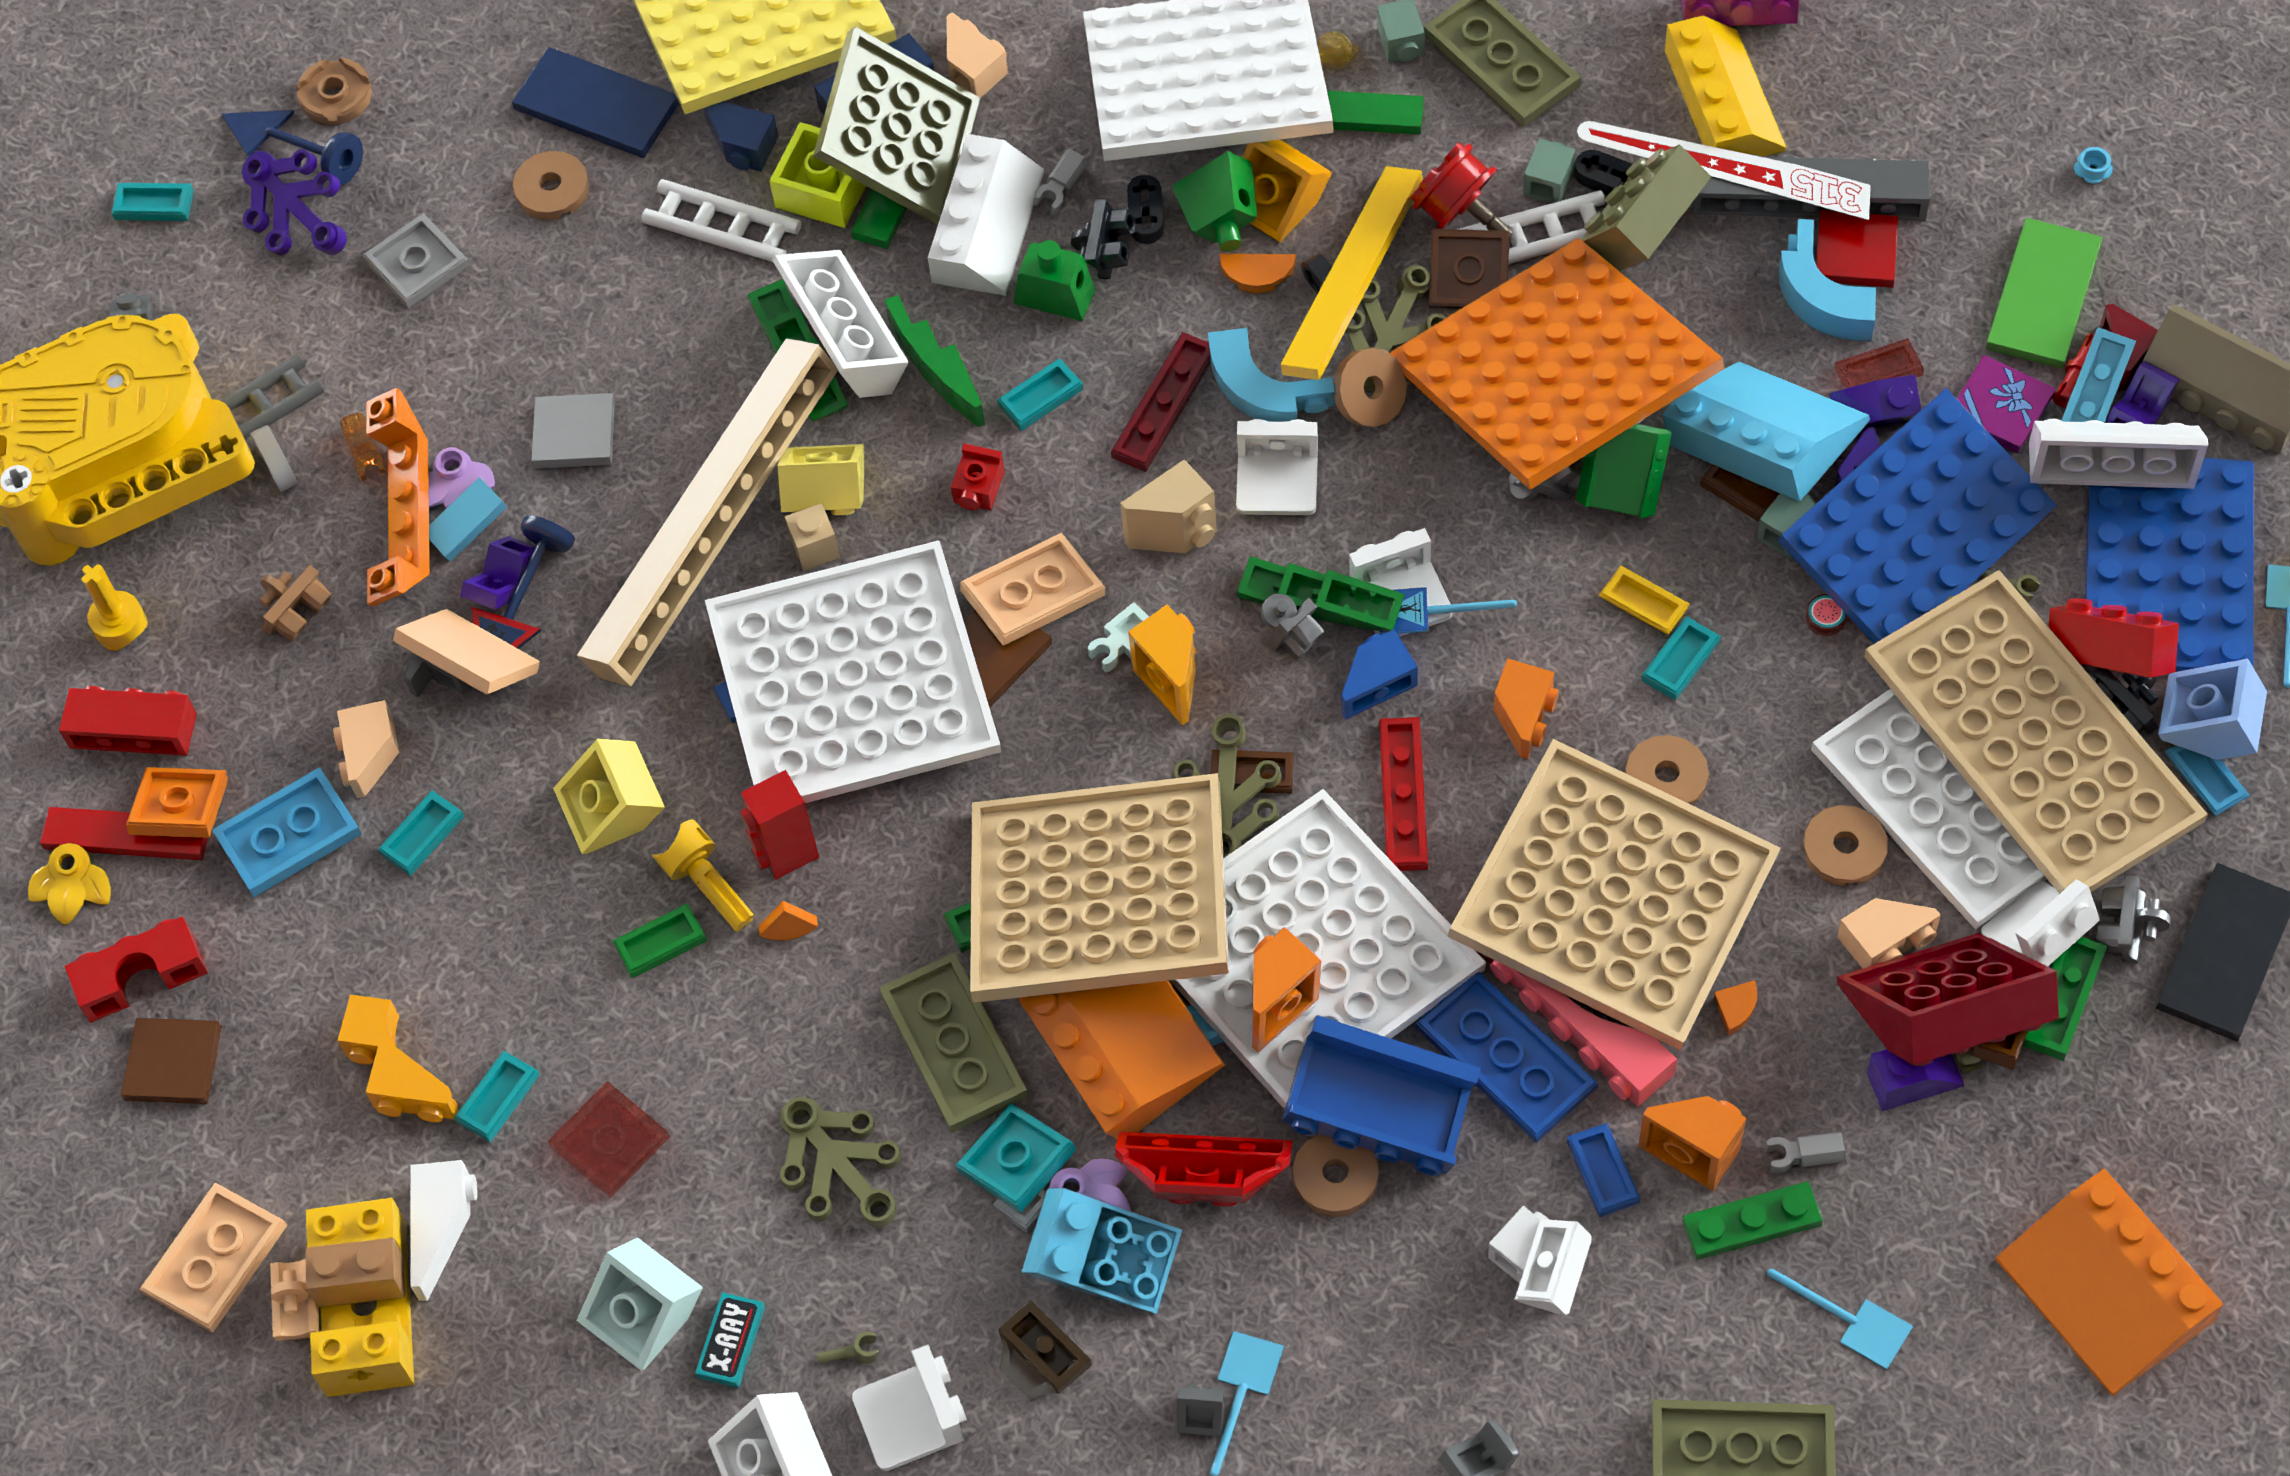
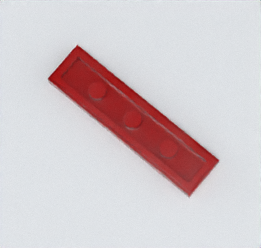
M1420 717L1379 719L1386 856L1400 871L1428 870Z
M49 807L40 844L45 850H54L62 844L74 843L84 848L87 853L203 861L208 838L129 835L126 823L130 812Z

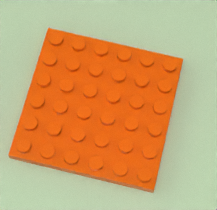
M1580 238L1575 239L1390 352L1398 360L1405 377L1529 490L1724 369L1723 357Z

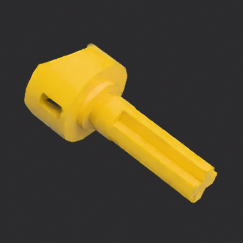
M97 564L93 569L86 565L82 569L84 576L81 580L93 600L87 614L88 624L101 646L109 650L118 651L130 644L145 630L148 625L147 617L135 596L125 591H115L101 565Z
M695 820L685 821L680 825V830L670 848L664 853L653 854L652 857L671 880L676 881L689 875L731 927L738 932L752 922L754 914L707 860L715 848V843Z

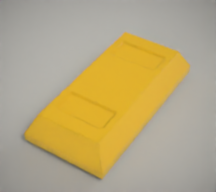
M1621 565L1599 594V597L1667 635L1670 634L1690 606V603Z

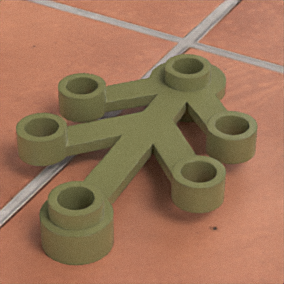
M1418 265L1407 267L1400 276L1398 289L1401 294L1387 321L1377 299L1380 293V286L1377 281L1372 279L1368 286L1373 295L1364 294L1360 302L1377 341L1374 348L1385 350L1388 353L1391 348L1399 347L1431 328L1432 323L1437 324L1446 319L1442 314H1432L1426 323L1401 329L1414 301L1423 298L1430 288L1429 272L1426 268ZM1411 276L1419 278L1422 283L1415 282ZM1356 309L1352 318L1356 320L1358 325L1352 326L1349 324L1344 332L1353 351L1369 348L1361 331L1365 323V317L1360 310ZM1368 377L1366 379L1364 391H1375V384L1372 378Z
M1234 714L1219 716L1213 722L1211 728L1214 741L1220 747L1218 778L1221 797L1223 846L1229 847V851L1223 856V859L1241 847L1242 843L1261 826L1269 827L1278 821L1279 811L1275 802L1264 798L1254 804L1253 812L1232 828L1233 814L1264 787H1276L1282 778L1278 764L1272 760H1264L1257 765L1255 773L1234 790L1237 748L1246 739L1244 724ZM1228 731H1235L1237 733V736L1232 740L1223 739L1224 734ZM1188 759L1179 761L1173 770L1175 778H1181L1180 773L1184 769H1192L1194 771L1192 776L1201 775L1196 763ZM1272 769L1275 771V775L1270 779L1261 777L1265 770ZM1263 808H1271L1273 810L1269 817L1262 818L1259 816V812Z
M797 1097L787 1102L780 1113L781 1127L790 1136L786 1163L780 1169V1179L783 1186L789 1190H797L806 1183L807 1175L802 1163L808 1140L818 1151L812 1192L805 1203L809 1217L816 1221H823L831 1215L833 1207L829 1193L834 1170L861 1202L860 1209L865 1222L872 1227L878 1228L889 1225L894 1220L897 1212L893 1196L884 1189H873L849 1160L874 1161L884 1169H891L897 1166L901 1159L898 1145L891 1140H884L880 1143L831 1140L823 1129L851 1130V1134L857 1138L869 1137L875 1129L873 1116L866 1110H857L853 1113L821 1111L819 1105L814 1100ZM800 1114L809 1116L808 1122L802 1125L794 1123V1120ZM859 1119H867L869 1121L868 1126L860 1130L856 1129L854 1124ZM885 1149L895 1151V1155L889 1160L880 1158V1154ZM792 1170H797L801 1173L800 1177L795 1181L785 1179L787 1173ZM817 1201H824L827 1204L826 1208L821 1212L811 1210L812 1205ZM876 1206H885L887 1208V1212L881 1217H875L871 1213Z

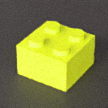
M799 122L769 181L775 208L845 228L866 185L813 157L821 128Z

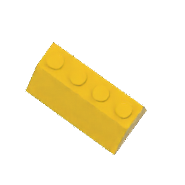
M1706 16L1667 24L1665 53L1702 144L1760 157L1786 151L1785 143L1738 31Z

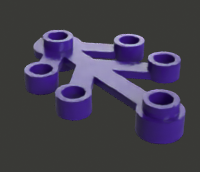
M304 149L295 151L292 157L274 159L271 154L265 151H257L248 156L242 167V177L245 183L251 186V208L244 213L243 224L254 232H263L268 227L269 216L265 212L268 189L274 195L273 230L268 233L265 239V246L269 251L278 255H284L290 250L292 240L289 236L290 211L312 233L313 244L318 250L328 255H336L346 245V232L343 228L332 222H323L300 198L316 195L334 196L340 187L338 178L325 171L318 173L313 180L284 183L278 177L279 175L293 172L309 175L316 169L317 159L315 155ZM307 157L305 165L301 167L302 160ZM329 180L328 187L323 189L324 183ZM259 215L258 222L253 225L255 217ZM281 237V243L276 247V242Z

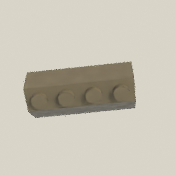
M2173 304L2150 345L2143 362L2146 361L2180 379L2171 398L2178 401L2183 408L2191 412H2199L2215 420L2217 425L2225 430H2234L2246 436L2261 449H2271L2280 454L2290 440V363Z

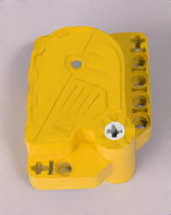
M168 314L154 321L137 315L106 317L104 320L97 321L83 328L81 326L61 335L59 339L39 348L35 347L15 356L14 359L0 365V526L9 528L29 560L39 565L51 566L60 564L72 557L79 547L92 548L242 480L252 472L255 464L254 458L229 407L224 402L211 399L208 389L193 363L198 354L199 344L184 316Z

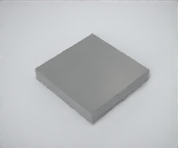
M424 213L362 255L364 262L407 308H410L470 266L468 259Z
M613 393L535 397L531 459L533 468L612 465L615 409Z

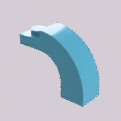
M1798 219L1796 234L1788 235L1787 251L1781 250L1778 270L1780 288L1787 304L1801 320L1822 333L1847 340L1872 341L1875 325L1876 288L1845 286L1825 277L1817 268L1813 258L1814 220Z
M1247 328L1208 332L1211 364L1215 379L1226 398L1246 415L1267 422H1289L1298 419L1297 410L1319 413L1327 410L1328 407L1335 406L1333 377L1296 382L1274 380L1263 374L1254 364L1249 349Z

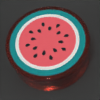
M1820 594L1812 598L1808 603L1805 620L1807 626L1814 633L1821 636H1832L1844 628L1847 615L1828 594Z

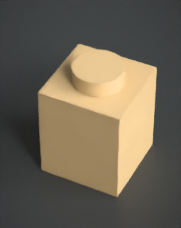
M822 503L784 516L790 541L803 571L840 558L836 536Z

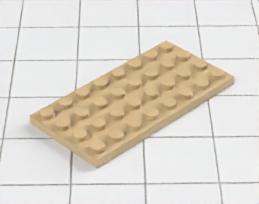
M2000 570L1866 649L1865 659L2059 894L2076 879L2089 886L2090 892L2206 821L2208 815L2206 811Z

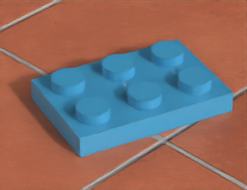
M320 767L212 829L215 837L253 898L362 835L358 825Z

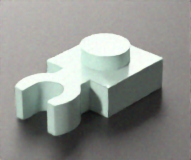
M1133 602L1104 626V633L1107 638H1098L1092 641L1087 648L1088 656L1093 659L1099 653H1108L1109 656L1102 661V669L1105 672H1109L1117 666L1121 654L1125 653L1131 659L1128 631L1149 616Z

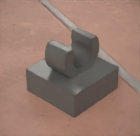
M1192 1383L1188 1384L1187 1387H1179L1177 1433L1221 1437L1224 1390H1220L1215 1385L1212 1386V1389L1195 1388V1384Z

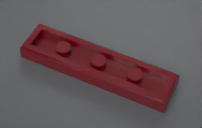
M1185 332L1181 333L1112 448L1111 458L1147 472L1211 364L1209 342Z

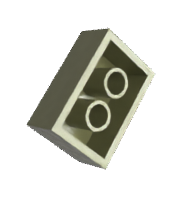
M1680 144L1666 151L1661 148L1649 159L1640 158L1634 162L1626 172V175L1629 177L1623 185L1617 186L1606 197L1605 202L1608 205L1602 213H1596L1584 226L1587 232L1581 240L1618 271L1649 259L1712 177Z

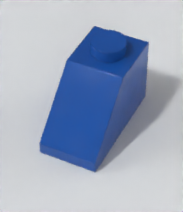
M1395 629L1385 634L1372 635L1362 645L1358 646L1341 695L1342 715L1345 720L1418 686V666Z

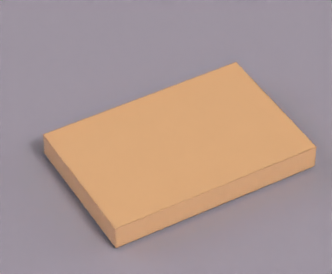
M1062 533L960 582L962 594L1003 646L1105 596V586Z
M448 609L396 628L393 641L486 695L537 674L540 664L539 660Z
M214 1183L143 1283L140 1291L213 1333L283 1233L287 1224L279 1217Z

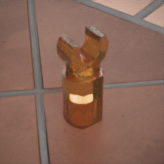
M356 412L343 417L340 421V427L351 456L354 458V467L358 477L362 481L367 480L364 470L370 464H376L381 474L386 473V465L382 455L377 451L375 440L366 435V417L363 413Z

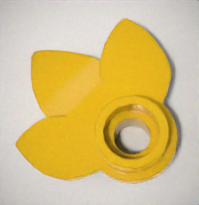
M66 843L55 848L49 857L48 864L35 871L28 886V896L31 902L47 900L48 907L53 916L62 924L67 925L78 914L85 900L95 904L107 905L110 901L111 888L106 872L91 864L87 851L77 844ZM69 856L74 857L75 863L73 867L69 870H63V860Z

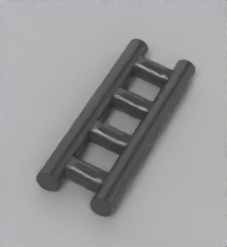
M298 354L220 400L229 407L230 411L249 400L258 411V415L240 426L238 425L244 439L251 436L250 432L267 424L269 426L324 393L318 380L305 385L296 372L305 367ZM283 380L292 394L272 406L263 394V391Z

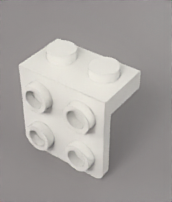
M1262 419L1237 421V511L1243 515L1314 514L1317 498V422H1306L1299 419L1289 422H1267Z
M1425 528L1415 532H1402L1392 540L1377 545H1364L1356 550V552L1349 554L1350 577L1391 590L1426 587L1428 606L1450 605L1431 563V540ZM1452 613L1428 614V626L1449 620L1452 617ZM1373 630L1375 634H1380V631ZM1409 633L1398 634V636L1401 637Z
M2076 879L2059 894L2054 887L2041 880L1997 913L1982 927L1981 932L1984 936L1992 938L2049 966L2100 919L2089 886Z
M929 1345L912 1350L916 1364L915 1367L861 1387L853 1392L852 1399L876 1463L882 1471L892 1470L964 1441L959 1423L967 1420L957 1395L949 1398L944 1383L951 1381L942 1356L933 1358Z

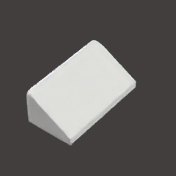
M1540 1219L1515 1297L1518 1302L1553 1313L1568 1315L1592 1239L1591 1235L1578 1222Z

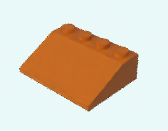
M1169 981L1037 995L1018 999L1105 1133L1116 1139L1118 1138L1119 1131L1139 1132L1225 1066Z
M2105 1168L2071 1191L1995 1258L2111 1396H2114L2213 1324L2224 1305Z

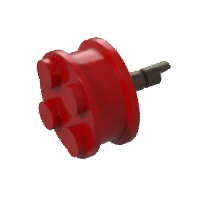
M1458 142L1445 156L1441 165L1437 169L1431 170L1410 197L1414 201L1411 207L1415 211L1422 208L1438 223L1436 229H1445L1459 214L1462 215L1467 210L1482 225H1486L1488 230L1510 231V235L1513 233L1507 225L1498 217H1494V214L1477 199L1482 194L1481 190L1498 169L1495 166L1487 168L1471 153L1473 150L1471 144L1464 146Z

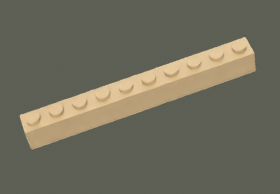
M786 338L577 654L599 678L631 687L837 373L838 369L819 344Z

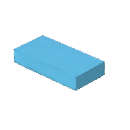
M479 477L429 525V540L451 562L508 506Z

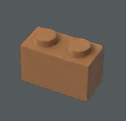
M394 1238L307 1247L306 1290L317 1307L405 1297L404 1256Z

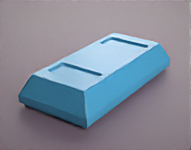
M2177 745L2164 752L2214 816L2250 796L2221 759L2216 760Z

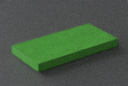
M2026 217L1988 337L1986 349L2063 369L2103 237Z

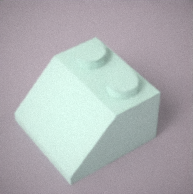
M636 1238L606 1253L576 1321L642 1371L689 1319L703 1287L639 1238Z

